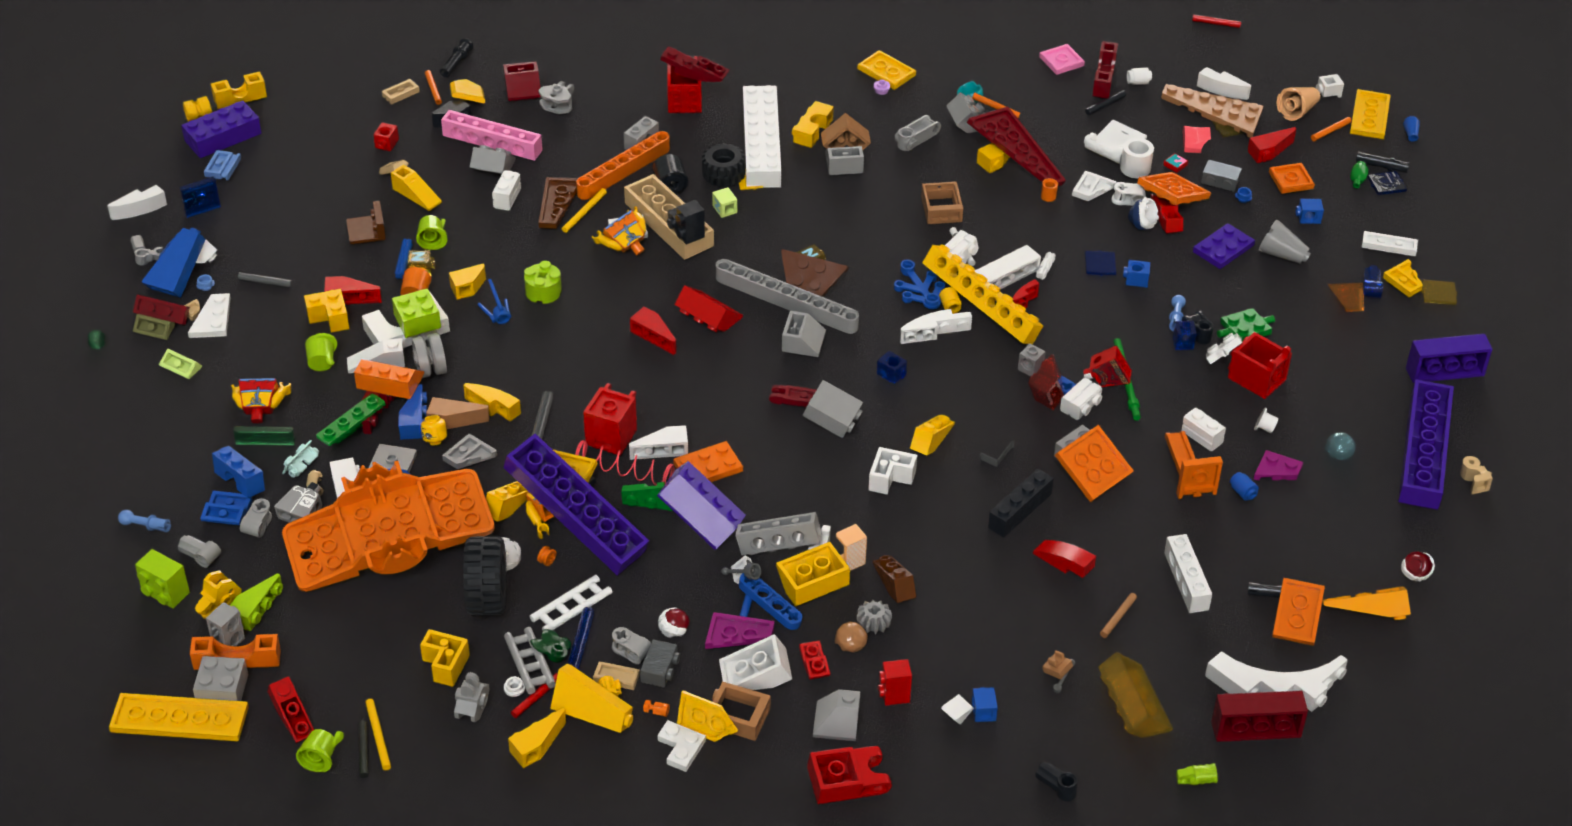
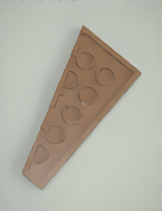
M1168 84L1165 85L1161 96L1162 99L1177 106L1184 105L1188 107V110L1191 112L1198 111L1202 113V117L1220 125L1232 126L1234 131L1238 133L1243 131L1250 138L1255 133L1264 107L1257 103H1248L1239 99H1230L1224 96Z

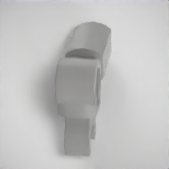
M141 235L131 237L130 241L135 254L136 264L146 265L148 262H152V260L159 259L163 247H156L153 250L146 249Z

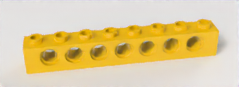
M942 244L940 246L932 245L922 264L951 287L955 288L956 291L1023 344L1034 343L1043 328V325L1038 322L1039 319L1036 316L1028 314L1026 308L1022 305L1015 304L1011 296L1001 293L998 286L987 282L988 279L985 276L977 274L974 267L963 263V259L960 256L949 252L950 249Z

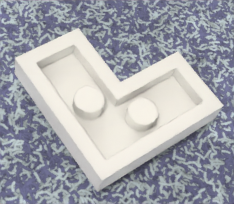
M667 720L658 734L659 742L674 747L667 758V765L686 772L706 742V735Z

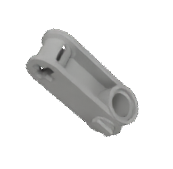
M928 115L922 116L898 130L895 134L897 147L903 151L912 150L914 147L938 134L941 124L933 121Z

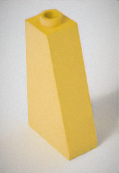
M566 664L558 670L550 709L558 711L564 708L567 715L619 733L631 726L633 722V715H631L632 706L570 664Z

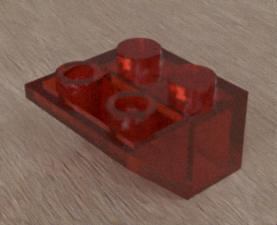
M1052 354L1042 362L1040 369L1030 377L1028 383L1035 400L1051 410L1056 408L1064 396L1061 372Z

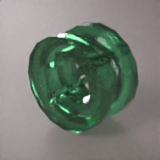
M100 330L91 331L88 334V345L95 349L103 347L105 345V334Z

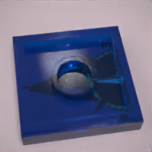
M214 176L180 187L187 218L221 207Z

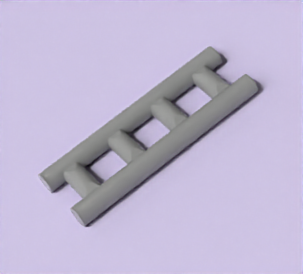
M526 627L524 629L525 634L513 637L510 632L505 633V641L527 693L533 694L535 686L547 683L548 688H554L556 683L543 653L538 652L530 643L531 639H536L532 628ZM529 642L531 648L518 650V644ZM535 656L536 662L524 664L523 658ZM541 669L542 676L530 678L529 672Z

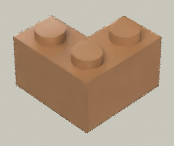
M846 113L821 132L822 144L826 149L848 145L849 147L862 146V150H864L871 144L869 131Z

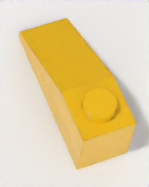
M990 143L978 149L977 164L987 172L992 173L1002 168L1010 156L993 143Z

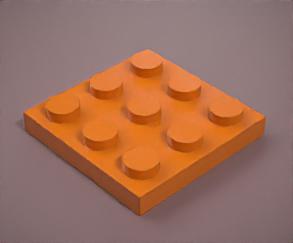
M1173 172L1139 177L1137 184L1143 186L1144 190L1156 193L1157 197L1165 198L1173 205L1209 199L1211 194L1210 191Z
M1099 425L1055 454V457L1090 502L1134 472Z

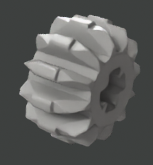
M872 599L871 603L864 601V604L859 606L856 619L857 623L866 629L867 633L874 631L876 635L878 631L884 633L885 628H889L892 613L889 610L888 604H883L881 600L875 602Z

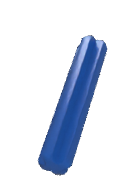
M405 238L402 241L395 270V277L397 279H403L404 272L407 269L413 245L411 239Z

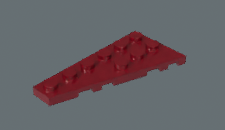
M1009 107L968 119L967 123L1041 182L1051 178L1058 182V186L1064 185L1066 179Z

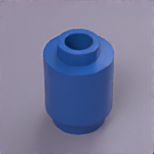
M1238 472L1231 477L1230 484L1232 489L1243 500H1252L1257 496L1259 487L1246 474Z

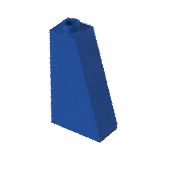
M182 228L144 277L142 283L149 289L181 298L206 240L200 234L201 231L195 228H190V230Z

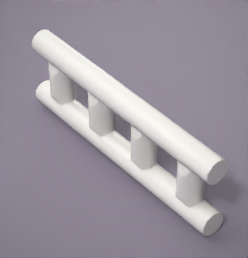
M595 574L529 615L532 622L540 619L546 625L542 627V630H554L612 594V589L608 586L602 590L596 584L600 579ZM589 588L595 595L586 600L580 593ZM573 598L579 605L569 610L564 603ZM557 609L562 615L552 620L547 614Z

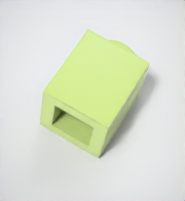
M728 187L712 192L713 207L721 218L737 213V198Z

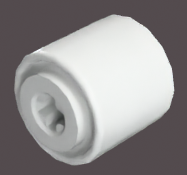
M1143 138L1126 140L1123 144L1120 165L1122 173L1136 179L1148 176L1153 159V144Z

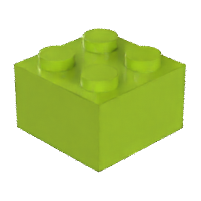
M428 288L392 298L394 316L405 338L441 328L439 310Z
M151 549L135 564L142 593L158 600L160 604L174 608L190 593L184 566L165 555Z

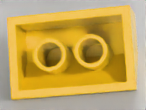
M831 542L776 563L785 592L795 606L849 585L850 568Z

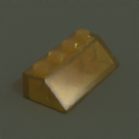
M1116 652L1098 666L1102 674L1101 679L1107 685L1109 696L1115 701L1117 705L1116 710L1125 722L1124 727L1130 734L1144 738L1173 730L1141 664Z

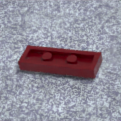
M137 295L133 313L186 325L190 307Z

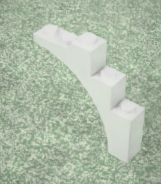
M1221 651L1208 662L1205 676L1229 694L1302 690L1307 709L1312 712L1318 706L1322 707L1327 701V691L1332 687L1334 681L1344 677L1347 672L1345 668L1348 660L1340 655L1330 663L1315 669L1301 672H1275L1248 666Z

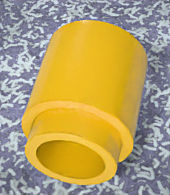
M948 287L943 289L939 297L944 309H951L952 314L959 312L962 303L955 288Z

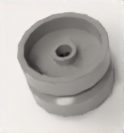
M439 333L428 335V347L422 336L412 338L414 363L417 370L424 371L422 378L431 376V364L436 375L447 373L446 359Z

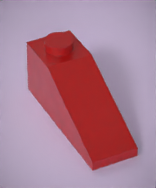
M1292 127L1251 137L1248 153L1257 163L1274 159L1294 143L1296 128Z
M345 276L325 277L324 292L341 289L345 304L382 303L380 286Z
M643 307L630 318V332L673 355L676 354V339L659 314Z

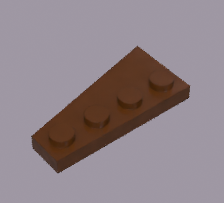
M546 177L538 222L539 228L557 229L577 193L576 181L578 178Z

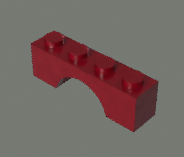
M1102 41L1092 96L1109 98L1118 43Z

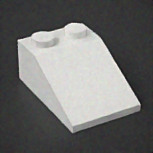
M775 634L719 659L723 682L758 690L774 688L792 680L786 648Z

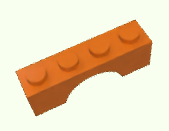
M278 634L256 635L251 643L244 646H228L217 641L214 636L192 637L190 657L194 670H199L203 656L244 658L247 668L279 667L281 648Z

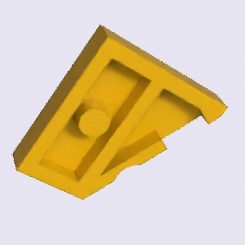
M1409 259L1383 274V278L1408 297L1422 291L1423 284L1417 277L1416 271L1412 270Z

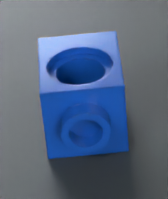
M1300 199L1299 206H1296L1295 210L1300 224H1321L1324 212L1321 199Z
M1129 260L1128 267H1124L1123 271L1126 285L1148 287L1150 262Z
M994 687L973 689L972 706L974 707L975 722L996 721L998 707Z

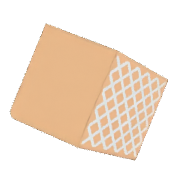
M857 524L837 532L836 537L844 546V553L840 556L849 566L850 571L866 564L867 536Z

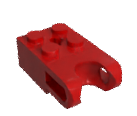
M870 746L856 749L846 747L810 753L807 769L817 803L823 804L882 795L889 792L892 787L889 775L886 773H875L870 770V768L881 763L883 754L880 747Z

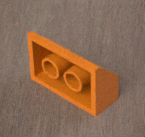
M361 359L354 371L357 389L406 399L412 398L424 375V371L363 359Z

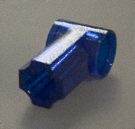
M1371 265L1365 268L1362 296L1381 298L1383 291L1381 270L1377 266Z

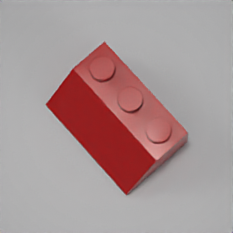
M684 285L674 304L680 308V312L688 316L690 314L693 315L695 321L701 324L707 323V328L715 332L718 330L725 332L743 317L741 313L703 291Z

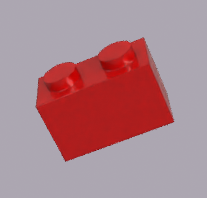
M908 659L883 662L882 671H879V697H883L885 706L910 703L912 673Z

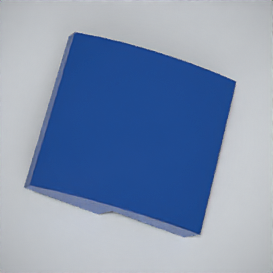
M213 491L209 503H205L200 519L206 522L240 525L251 506L253 498H247L240 493Z

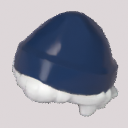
M1144 197L1137 200L1131 207L1128 219L1137 229L1147 230L1153 228L1157 223L1159 216L1157 215L1158 209L1155 201Z

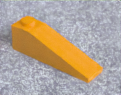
M1403 586L1376 590V594L1364 592L1356 594L1355 597L1348 595L1322 600L1324 606L1393 617L1394 620L1406 619V615L1411 614L1407 589Z

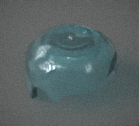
M1337 432L1333 433L1326 440L1324 450L1329 451L1331 458L1349 459L1355 453L1356 443L1347 433Z

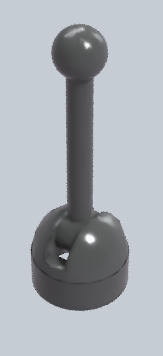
M749 563L745 565L744 569H728L724 567L721 572L723 575L744 573L747 579L756 580L761 575V567L757 563Z

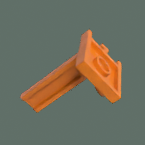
M1185 431L1165 433L1166 442L1179 473L1176 492L1178 499H1182L1183 495L1192 494L1193 497H1200L1202 493L1212 492V495H1217L1223 464L1221 456L1196 459Z

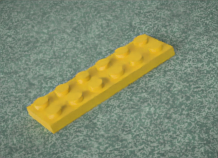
M120 693L109 730L112 733L239 741L249 706L248 702Z

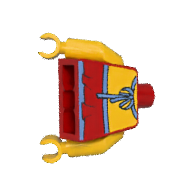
M276 378L239 379L238 387H235L234 384L231 385L233 400L240 409L244 410L245 414L251 415L252 423H262L263 414H272L274 408L280 404L285 395L291 394V383L283 386V382H280L279 387Z

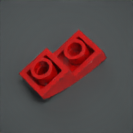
M1034 279L1022 286L1013 296V302L1027 308L1028 301L1038 297L1039 282Z
M820 640L799 644L800 654L809 679L830 676L826 655L823 654Z

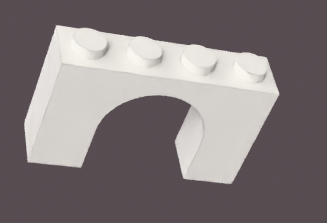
M432 294L431 296L439 310L441 328L405 338L401 328L390 325L379 310L362 316L364 331L373 344L382 340L402 338V345L405 348L412 345V338L422 336L424 340H427L428 335L435 333L441 335L449 332L450 328L447 315Z

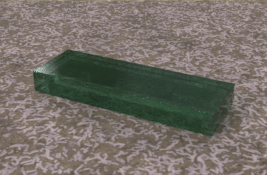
M234 426L233 432L236 445H295L293 427Z

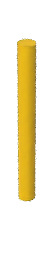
M602 188L562 227V231L567 233L607 194V191Z
M367 699L365 703L382 769L389 770L391 764L373 699Z

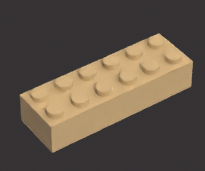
M654 174L624 187L625 204L633 211L636 206L638 212L641 215L643 214L645 223L684 260L714 246V230L706 222L705 238L687 245L682 239L677 237L673 229L668 227V210L685 203Z

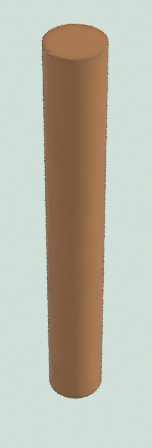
M1129 594L1101 630L1100 635L1103 638H1107L1137 599L1136 594Z

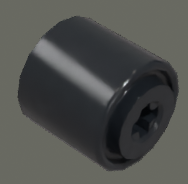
M666 154L655 160L652 166L653 174L676 195L683 192L688 186L689 180L681 159L676 155Z

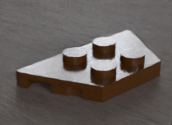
M784 249L781 251L786 283L824 297L829 288L834 286L838 282L839 277L849 269L846 265Z

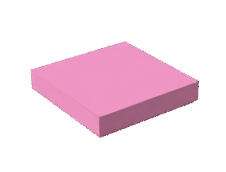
M1068 44L1040 52L1039 55L1056 75L1083 67L1085 61Z

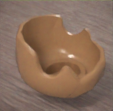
M847 622L842 624L836 631L834 642L841 647L842 651L853 653L863 649L867 643L868 635L860 624Z

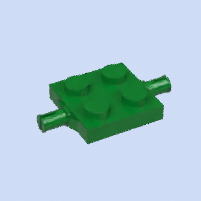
M1253 308L1221 317L1220 323L1225 329L1218 330L1217 336L1221 338L1230 333H1233V335L1238 333L1243 342L1246 337H1249L1254 332L1263 337L1271 335L1272 328L1268 324L1274 323L1275 317L1273 315L1261 317Z

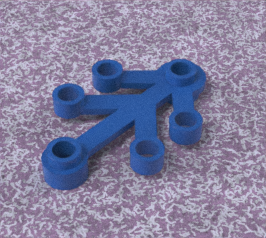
M903 260L900 271L903 275L909 276L914 285L905 283L902 280L894 282L895 291L909 290L902 293V301L905 303H911L912 301L920 302L928 309L939 308L941 305L939 294L945 289V283L942 281L936 282L933 293H930L928 290L932 282L937 280V275L931 270L928 271L926 279L922 283L914 272L915 263L912 260ZM910 291L922 294V296L915 295Z

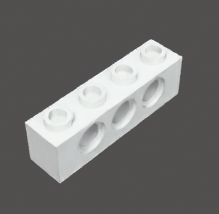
M1187 534L1167 537L1164 554L1189 613L1208 611L1212 592Z

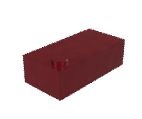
M1302 690L1217 694L1211 722L1216 742L1301 738L1308 709Z

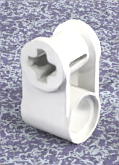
M1118 182L1114 185L1115 193L1111 200L1116 205L1133 206L1137 200L1146 197V192L1143 186L1139 184Z

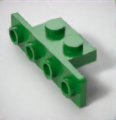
M373 393L317 433V439L328 446L334 443L339 444L362 427L364 420L385 406V401Z

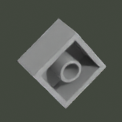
M203 656L193 687L194 697L241 701L248 678L245 659Z

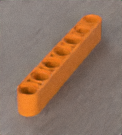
M659 131L579 177L576 181L578 198L588 200L594 197L602 188L607 189L655 161L660 156L668 153L670 150L669 134Z

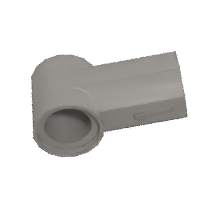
M184 535L178 545L180 552L193 557L204 568H207L221 554V549L216 543L212 541L204 543L189 535Z

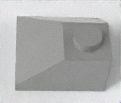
M839 689L818 700L813 737L856 741L860 691Z

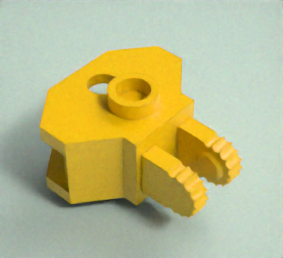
M211 572L204 578L203 590L200 592L203 597L195 606V611L206 619L223 602L230 605L236 596L241 594L242 589L222 572Z

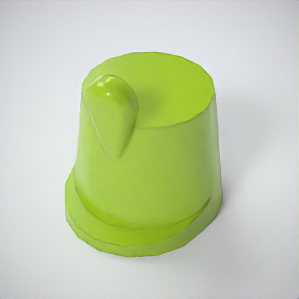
M432 215L423 217L419 222L416 235L418 245L427 250L443 248L448 240L447 234L443 230L446 220H440Z
M318 333L309 337L305 342L308 366L314 371L328 370L334 365L333 355L337 348V339L327 333Z
M322 729L313 730L297 750V761L309 771L326 772L330 770L332 766L331 756L336 745L343 740L344 733L337 731L335 736Z

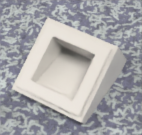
M958 694L944 704L941 709L961 725L974 707Z

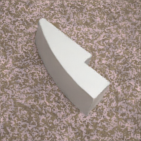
M1206 67L1198 75L1197 86L1206 91L1230 98L1249 99L1251 85L1225 71L1219 74Z
M155 185L143 192L137 189L107 206L110 218L118 220L152 212L166 206L167 202L164 191Z

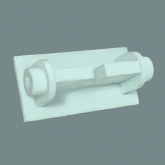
M312 440L306 445L301 444L296 450V454L293 457L290 455L285 460L282 474L289 471L291 477H298L307 468L303 461L310 465L318 457L319 450L310 446Z

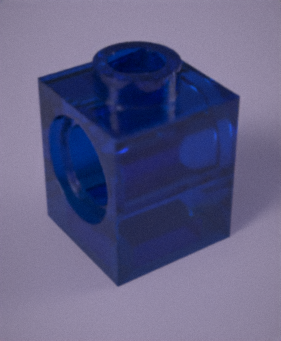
M1175 321L1173 331L1175 350H1194L1197 334L1194 321Z
M888 351L877 360V374L893 384L906 376L907 360L891 351Z

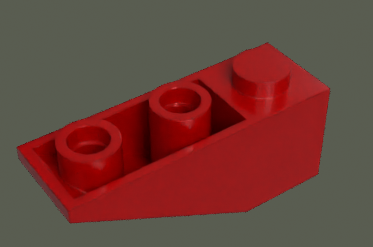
M288 676L270 684L267 692L295 743L305 740L314 728Z

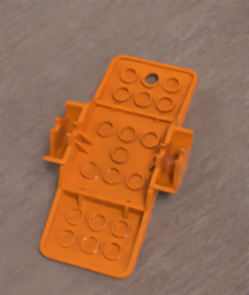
M394 461L390 471L378 463L372 462L373 466L367 469L364 465L361 466L354 481L342 477L341 480L345 492H342L332 505L292 521L283 528L282 535L298 588L305 592L360 576L358 571L367 568L379 574L403 572L420 563L426 556L428 549L438 547V550H443L465 543L470 537L491 534L495 529V524L477 473L472 469H461L416 477L402 473L399 461ZM306 551L312 552L309 559L301 558Z

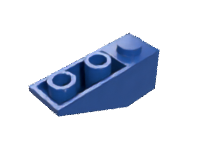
M422 384L418 385L412 398L408 399L399 411L398 427L400 440L422 438L420 425L425 420L424 417H427V405H424V403H427V392H423Z

